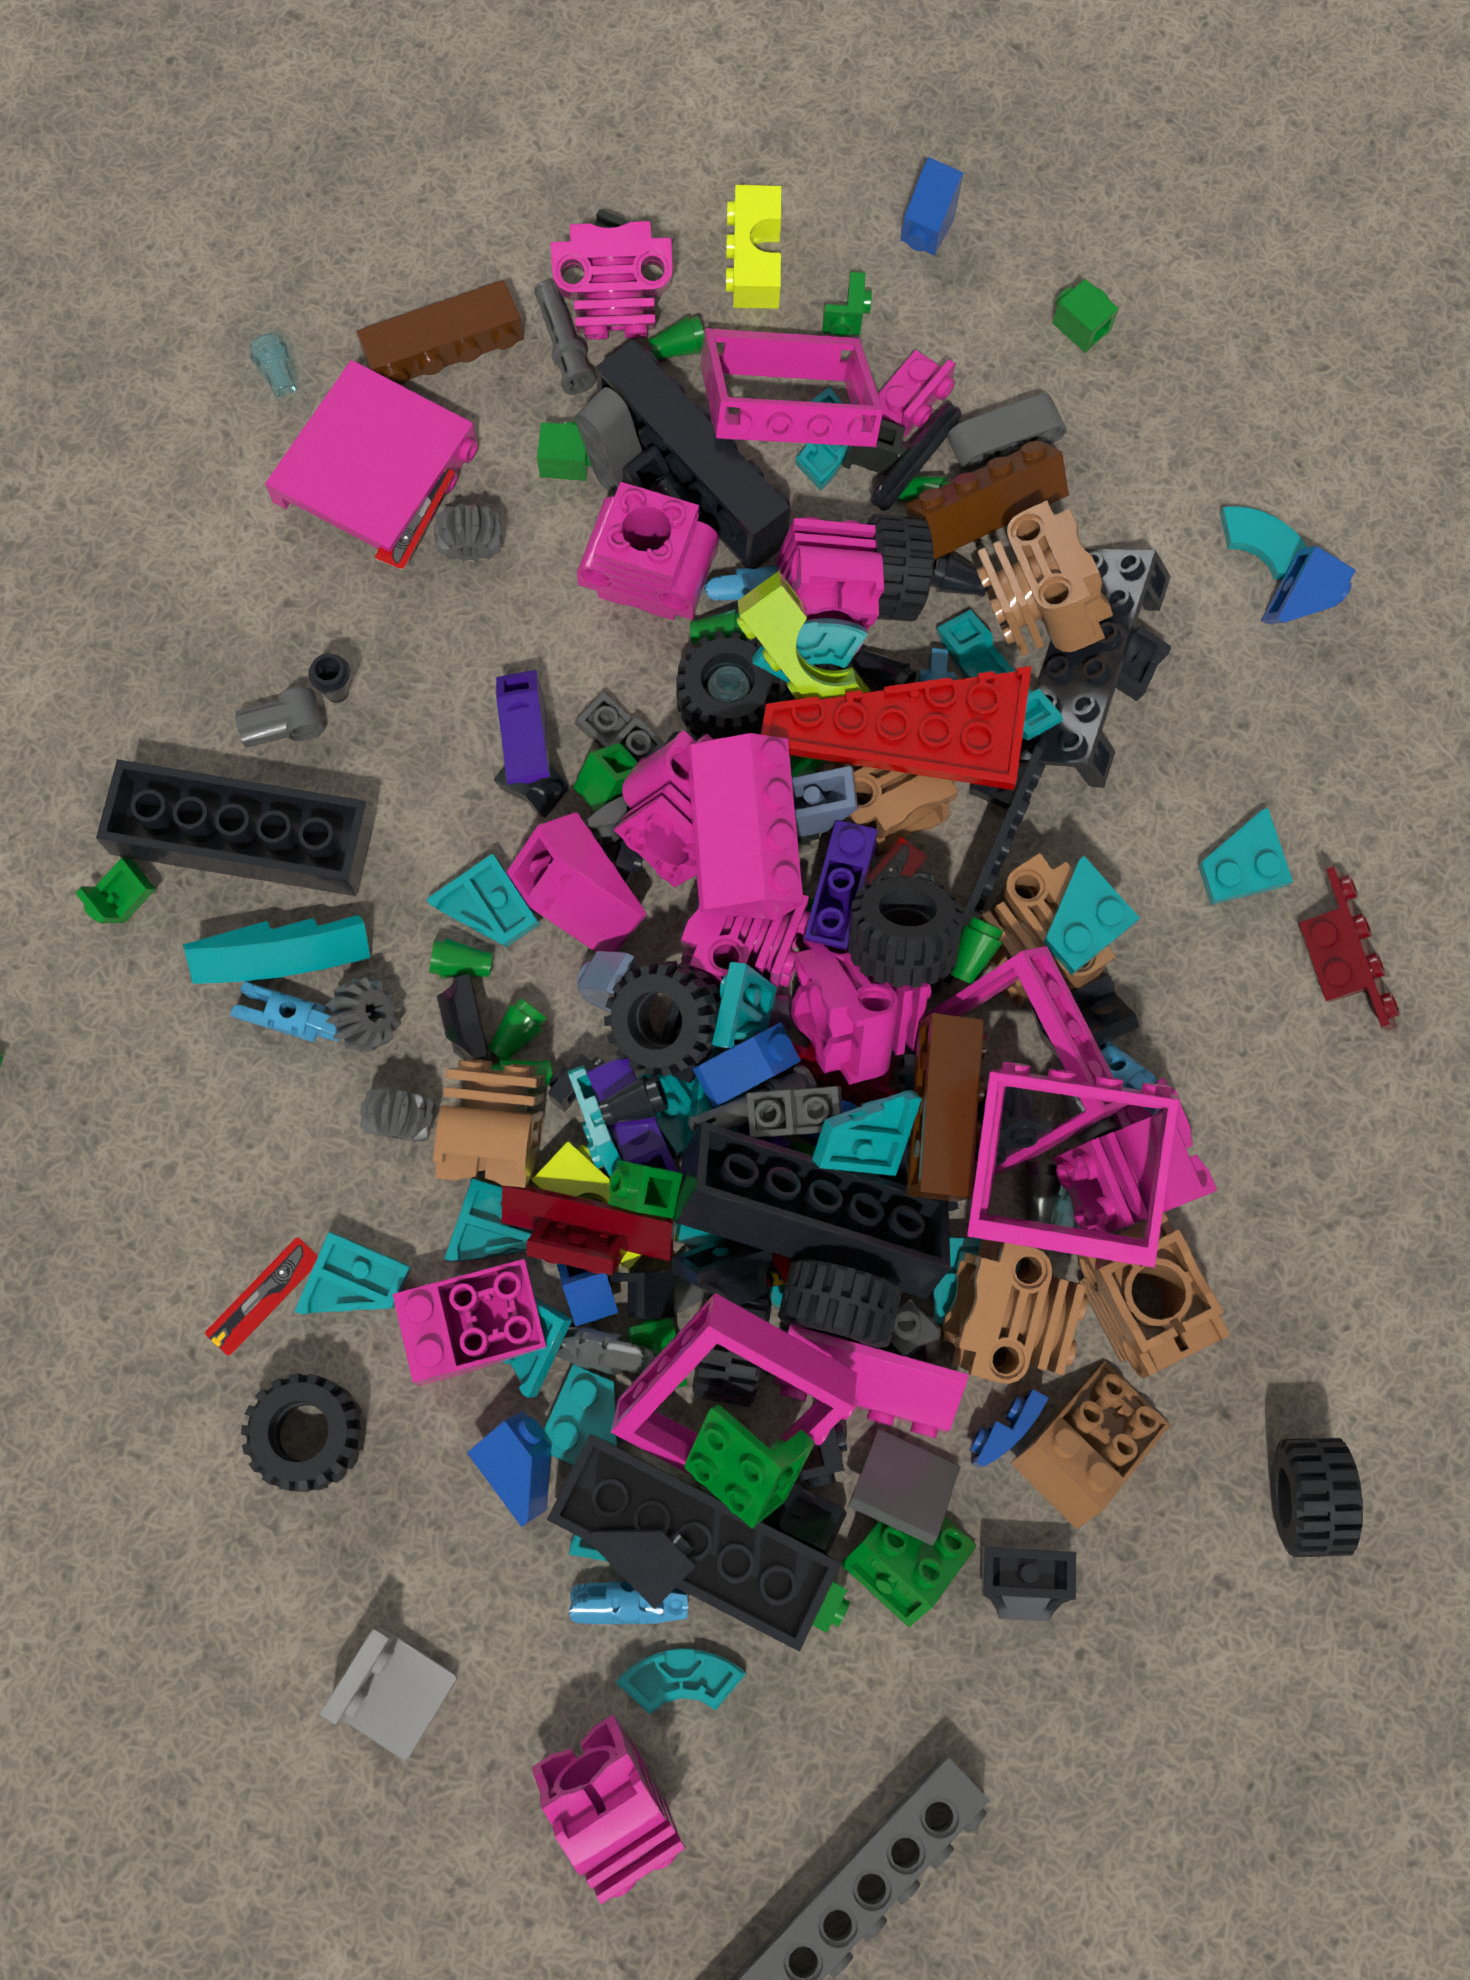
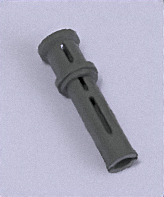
M552 280L540 282L534 288V294L540 305L546 327L553 342L551 357L554 364L560 368L563 377L561 379L562 389L565 393L571 395L586 392L594 386L596 377L593 370L587 366L585 346L574 335L561 294L555 282L553 283Z
M800 1064L791 1068L790 1074L776 1080L769 1078L760 1083L757 1090L751 1093L817 1088V1085L809 1069ZM747 1094L702 1114L690 1117L689 1126L691 1132L696 1131L702 1121L729 1130L749 1122Z

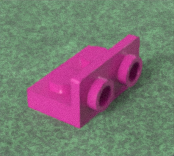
M915 350L878 394L883 408L882 420L905 427V437L908 436L915 426L919 429L922 428L931 416L933 404L938 399L944 401L953 390L956 383L953 379L956 363L949 359L941 367Z

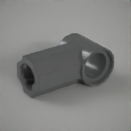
M307 687L287 690L280 694L277 701L235 711L237 728L245 748L283 738L293 741H304L316 738L324 731L315 691Z

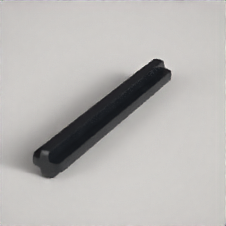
M952 403L943 405L874 490V494L871 497V503L874 506H878L881 511L891 508L947 438L949 431L958 424L962 416L960 408H955Z

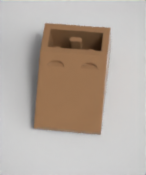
M1104 1361L1031 1438L1011 1464L1078 1529L1107 1507L1170 1424Z

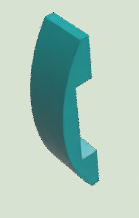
M971 609L937 627L939 638L965 678L977 677L978 673L994 671L995 674L1015 671L993 646V634ZM1030 688L1028 690L1022 738L1026 740L1032 739L1063 721L1062 714L1040 689L1034 692Z

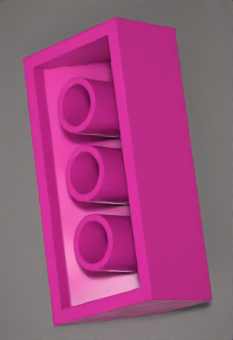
M748 733L690 744L687 747L700 913L777 920L804 904L788 739Z
M789 1326L786 1333L857 1372L855 1398L858 1399L855 1408L868 1411L867 1420L893 1426L894 1419L911 1423L910 1432L935 1439L938 1431L943 1433L950 1431L969 1374L798 1326ZM777 1376L774 1377L773 1385L781 1387L780 1395L806 1402L807 1393Z

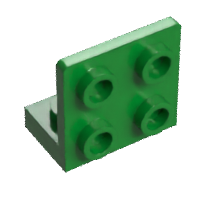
M716 1404L709 1410L686 1460L685 1469L723 1502L733 1514L737 1515L753 1529L786 1501L815 1441L804 1431L800 1430L786 1442L781 1438L768 1448L724 1408Z
M944 1516L939 1535L933 1546L878 1521L871 1531L847 1554L841 1562V1566L909 1628L933 1608L972 1554L976 1544L946 1516Z

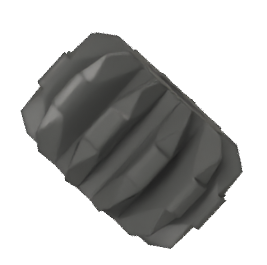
M460 503L458 507L448 506L442 512L436 514V523L434 524L435 542L437 543L438 552L446 555L447 558L451 560L461 559L463 562L466 560L478 562L481 558L490 559L501 551V543L503 542L502 523L500 522V515L491 511V508L487 506L477 507L474 503L472 505Z
M357 978L351 980L350 983L339 986L334 990L335 998L326 1004L333 1012V1016H330L326 1021L327 1023L334 1024L336 1027L333 1039H344L345 1049H359L360 1052H369L376 1050L378 1046L388 1044L390 1040L394 1039L392 1031L401 1026L394 1017V1014L401 1009L392 1005L391 998L394 992H383L382 981H369L367 978Z
M373 1088L366 1092L365 1100L362 1102L360 1126L367 1133L375 1134L376 1136L402 1141L423 1142L429 1139L431 1129L434 1128L436 1117L434 1114L435 1104L429 1097L421 1096L420 1094L394 1089Z

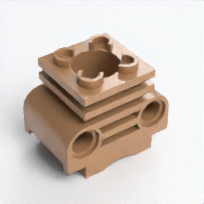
M1047 500L1020 512L1008 524L1007 535L1017 563L1010 564L1001 541L993 543L1002 566V570L995 572L986 549L982 548L977 551L983 567L976 571L984 588L990 585L993 587L986 591L996 618L999 624L1007 620V624L1001 626L1008 645L1016 641L1022 656L1028 654L1029 651L1019 629L1027 625L1037 649L1044 647L1035 623L1039 619H1042L1049 637L1057 649L1063 652H1073L1104 639L1105 636L1098 622L1113 616L1107 598L1101 593L1102 580L1092 556L1085 551L1082 543L1079 542V529L1071 510L1067 509L1054 515Z
M830 761L829 770L852 766L854 770L858 809L842 821L878 829L875 852L877 858L889 852L900 838H906L915 832L931 830L948 821L950 802L958 797V790L955 787L956 781Z
M1039 853L1009 874L997 899L993 914L987 911L980 918V920L1004 930L1000 941L1003 943L988 962L992 970L1021 951L1045 947L1043 944L1044 939L1074 873V870L1067 861L1052 870L1041 853ZM1108 946L1075 974L1071 975L1051 953L1069 990L1079 988L1099 976L1106 965L1116 958ZM1020 979L1001 991L1006 999L1010 1000L1013 998L1019 1007L1026 1003L1029 998Z
M459 1060L458 1067L446 1069L445 1078L463 1081L462 1084L444 1087V1097L461 1098V1100L442 1105L440 1108L433 1162H436L434 1178L458 1181L464 1178L477 1177V1171L485 1170V1178L501 1185L527 1187L529 1181L532 1182L536 1174L543 1128V1111L527 1109V1105L535 1106L543 1102L544 1093L531 1092L529 1087L536 1088L544 1085L546 1075H536V1066L511 1064V1066L504 1065V1071L491 1070V1061Z
M1165 1212L1162 1215L1155 1268L1078 1255V1263L1085 1277L1078 1283L1086 1285L1084 1294L1087 1295L1088 1302L1119 1361L1128 1360L1134 1371L1141 1378L1151 1376L1231 1336L1220 1317V1314L1224 1313L1201 1274L1179 1229L1174 1231ZM1147 1220L1118 1235L1145 1239ZM1135 1277L1148 1279L1161 1291L1163 1312L1159 1319L1146 1316L1134 1304L1131 1291L1132 1282Z
M982 1239L978 1255L961 1251L955 1271V1297L949 1310L944 1315L940 1336L941 1339L954 1344L950 1364L969 1371V1375L1006 1384L1019 1381L1026 1374L1029 1365L1064 1376L1066 1365L1070 1366L1076 1354L1077 1343L1076 1340H1073L1077 1321H1081L1084 1318L1087 1310L1088 1297L1084 1294L1086 1285L1052 1276L1050 1259L1043 1251L1034 1247ZM1020 1260V1262H1021V1263H1020V1269H1019V1271L1016 1273V1272H1015V1270H1016V1265H1017L1018 1261ZM999 1349L996 1359L993 1360L995 1351Z

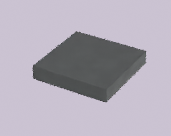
M878 1428L848 1507L933 1546L939 1535L961 1466Z

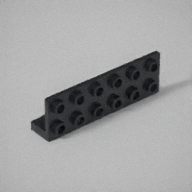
M1085 549L1092 556L1102 580L1101 593L1107 598L1113 616L1098 622L1105 638L1073 652H1063L1057 649L1051 641L1035 691L1040 689L1062 714L1063 721L1030 740L1022 738L1019 763L1027 764L1035 747L1038 746L1044 749L1039 759L1040 763L1052 766L1075 767L1088 786L1105 787L1115 755V750L1102 733L1107 713L1141 606L1148 611H1160L1171 577L1156 550Z
M1035 747L1025 769L1018 766L1014 790L978 784L972 785L969 794L1007 810L962 912V927L963 924L968 925L971 916L978 919L982 916L983 912L981 911L999 876L998 872L1014 841V835L1023 820L1030 804L1029 800L1046 765L1039 762L1044 750L1043 748ZM949 974L945 978L939 977L938 982L930 985L931 991L937 993L943 982L950 985L954 976Z

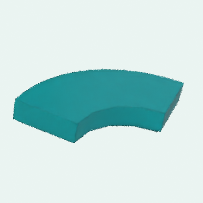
M828 387L809 401L842 404L831 387ZM806 443L805 448L796 457L795 464L821 491L834 479L840 470L846 455L847 445Z
M1236 506L1223 507L1220 512L1227 549L1244 550L1257 556L1268 566L1274 580L1283 579L1298 550L1307 548L1305 542L1291 527L1268 513Z
M832 618L806 620L799 631L796 648L800 655L811 665L833 664L846 668L867 637L868 631L866 628L846 620ZM762 645L752 657V663L786 682L790 681L782 669L775 672L770 667L762 654V651L765 649Z
M673 1649L644 1658L625 1671L616 1680V1683L649 1715L664 1703L681 1698L701 1701L716 1710L746 1675V1672L733 1662L715 1653L698 1649Z

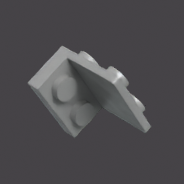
M384 1627L373 1628L319 1715L335 1725L345 1721L396 1756L407 1760L456 1682L457 1675Z

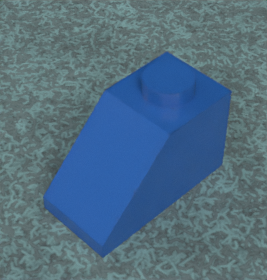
M930 157L927 158L904 216L901 241L907 243L916 251H925L935 256L954 222L964 172Z
M1317 546L1299 549L1261 621L1266 624L1285 623L1337 606L1350 592L1352 586L1350 580L1356 569Z
M780 1022L693 1068V1071L714 1108L779 1074L801 1060Z
M556 1264L575 1326L599 1321L604 1317L618 1313L607 1274H595L586 1269Z
M523 1410L504 1420L467 1452L521 1527L547 1510L551 1446L544 1438L542 1427Z

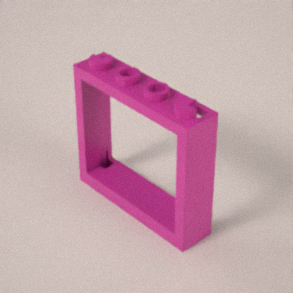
M705 328L700 366L716 438L876 447L883 408L860 338ZM716 342L724 343L723 352L717 350ZM842 350L851 351V356H848V360L840 359ZM723 374L844 381L851 404L728 397ZM728 407L739 408L738 415L729 414Z
M1047 946L1021 951L925 1014V1017L931 1013L962 1017L1020 979L1065 1070L1076 1072V1081L1095 1083V1076L1114 1077ZM1079 1097L1085 1108L1084 1112L1054 1128L1053 1132L1039 1139L1035 1145L1023 1148L1006 1158L1004 1163L995 1166L994 1176L1021 1166L1128 1104Z
M1003 1062L1002 1069L995 1068L990 1071L967 1236L1155 1268L1179 1096L1171 1095V1087L1161 1084L1143 1083L1142 1090L1124 1088V1080L1114 1077L1095 1076V1083L1076 1081L1077 1073L1066 1070L1049 1069L1048 1076L1029 1074L1030 1066L1019 1063ZM1006 1086L1163 1109L1145 1239L989 1214Z
M714 1293L618 1399L611 1433L691 1475L685 1469V1463L698 1434L655 1410L714 1346L719 1344L818 1399L779 1439L782 1438L786 1442L802 1430L819 1446L825 1441L830 1430L841 1419L846 1420L855 1410L858 1399L855 1398L857 1372Z

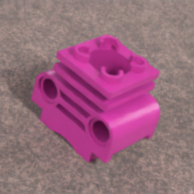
M650 221L629 222L614 228H603L588 223L570 224V241L550 242L552 274L556 287L562 296L569 300H575L574 309L577 316L575 318V326L578 333H584L586 340L608 339V332L624 331L625 338L648 337V330H655L654 297L665 293L671 283L673 269L671 237L651 238ZM648 265H656L663 271V275L656 281H649L644 278L641 272ZM570 268H579L584 272L582 280L576 284H568L563 280V276Z
M620 482L615 497H607L603 500L577 570L578 585L596 590L598 598L636 607L670 620H674L676 615L693 620L713 559L718 552L717 532L707 524L698 521L699 505Z
M817 517L793 519L776 557V566L779 567L778 571H780L804 603L806 620L819 618L840 619L858 624L867 630L870 626L874 625L879 616L878 600L884 591L883 559L881 553L874 552L876 540H872L876 533L875 525L861 524L854 520L843 522L824 521Z
M684 730L679 732L673 740L646 759L642 758L627 776L622 785V794L625 802L632 810L623 816V821L614 829L631 850L637 852L656 870L659 877L668 881L674 888L697 875L687 747L690 744L713 740L706 734L695 741Z
M803 895L804 904L795 908L794 914L789 912L777 920L700 913L699 907L688 920L681 937V946L684 948L681 963L693 965V969H696L695 972H705L709 976L705 983L707 985L716 984L719 991L723 977L728 974V969L719 968L720 966H729L730 962L747 964L764 978L767 973L771 974L770 982L777 987L776 997L780 985L788 988L794 974V962L797 951H794V948L803 949L805 945L803 939L811 912L807 911L809 896Z
M803 939L808 950L796 953L795 971L801 986L798 987L792 1000L791 1017L799 1031L804 1033L812 1042L816 1052V1060L824 1074L841 1070L850 1085L884 1075L890 1067L892 1050L896 1056L904 1054L906 1043L912 1052L917 1050L918 1022L925 1017L927 999L931 996L929 984L922 983L921 987L911 988L910 985H902V988L892 987V984L888 982L881 984L874 981V976H865L861 973L860 966H854L848 948L845 950Z
M1182 1106L1178 1107L1163 1212L1217 1191L1209 1169L1202 1163L1197 1154L1189 1157L1186 1148L1193 1146L1191 1127ZM1162 1113L1129 1125L1116 1132L1093 1139L1054 1157L1057 1164L1058 1180L1069 1193L1074 1206V1218L1080 1229L1110 1233L1148 1218Z
M614 1714L594 1726L588 1735L580 1741L584 1754L578 1758L572 1748L562 1752L552 1753L532 1766L533 1775L540 1792L541 1808L552 1825L554 1836L580 1876L585 1875L590 1888H594L596 1898L601 1905L612 1897H621L629 1892L636 1881L654 1869L659 1870L667 1867L674 1861L677 1854L685 1849L669 1805L665 1798H662L660 1790L653 1783L651 1775L620 1720L617 1721Z

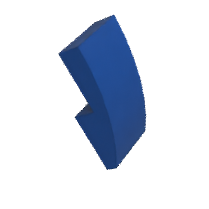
M1034 1389L1025 1392L1023 1397L1017 1394L1005 1416V1419L1011 1421L1009 1427L995 1421L990 1423L988 1429L981 1426L977 1431L969 1448V1451L975 1453L971 1464L978 1468L985 1467L1010 1450L1033 1425L1049 1397Z

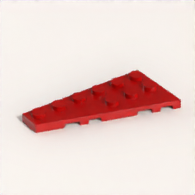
M1032 666L1019 667L1014 672L995 674L994 671L978 673L977 677L952 680L949 677L887 686L882 691L862 693V690L846 692L845 696L826 699L810 697L768 703L765 708L761 735L788 739L789 755L1014 790L1017 781Z

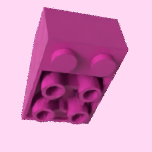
M577 812L538 825L506 872L530 908L594 952H618L647 915L638 898L629 889L618 873L616 866L607 857L594 838L592 831L585 825Z
M525 1259L393 1294L412 1382L418 1386L467 1374L546 1347Z

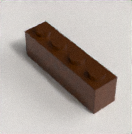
M504 280L356 331L368 368L399 385H403L407 380L424 374H437L444 367L458 362L474 361L481 354L496 349L505 350L511 348L517 342L524 340L521 318Z
M1042 441L1026 443L1021 447V450L1009 456L994 458L988 462L987 466L975 472L960 474L954 478L953 482L943 487L922 492L919 498L905 504L907 515L913 518H923L927 521L932 535L935 560L1008 525L1012 518L1020 512L1046 500L1050 505L1069 496L1063 453Z
M931 1013L918 1022L914 1092L922 1100L911 1129L906 1196L954 1202L973 1198L977 1165H975V1149L980 1144L982 1124L980 1121H977L978 1103H981L985 1092V1081L983 1077H980L981 1060L986 1055L988 1045L987 1035L983 1033L984 1020Z

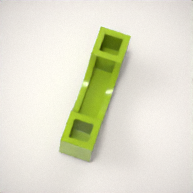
M780 571L738 600L740 617L737 618V622L740 628L750 640L757 637L765 649L762 651V654L770 667L775 672L782 669L790 681L787 682V686L795 699L810 697L826 699L845 696L846 692L862 690V693L871 692L853 667L835 671L824 670L811 665L800 655L796 648L799 631L807 619L805 606Z

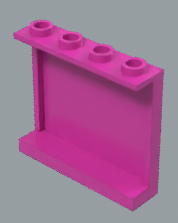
M350 360L265 482L272 502L280 507L287 509L290 503L377 549L381 547L391 552L446 468L455 472L445 491V494H449L457 482V473L464 462L470 463L473 460L478 449L474 424ZM436 510L434 511L428 524H430V522L433 520Z

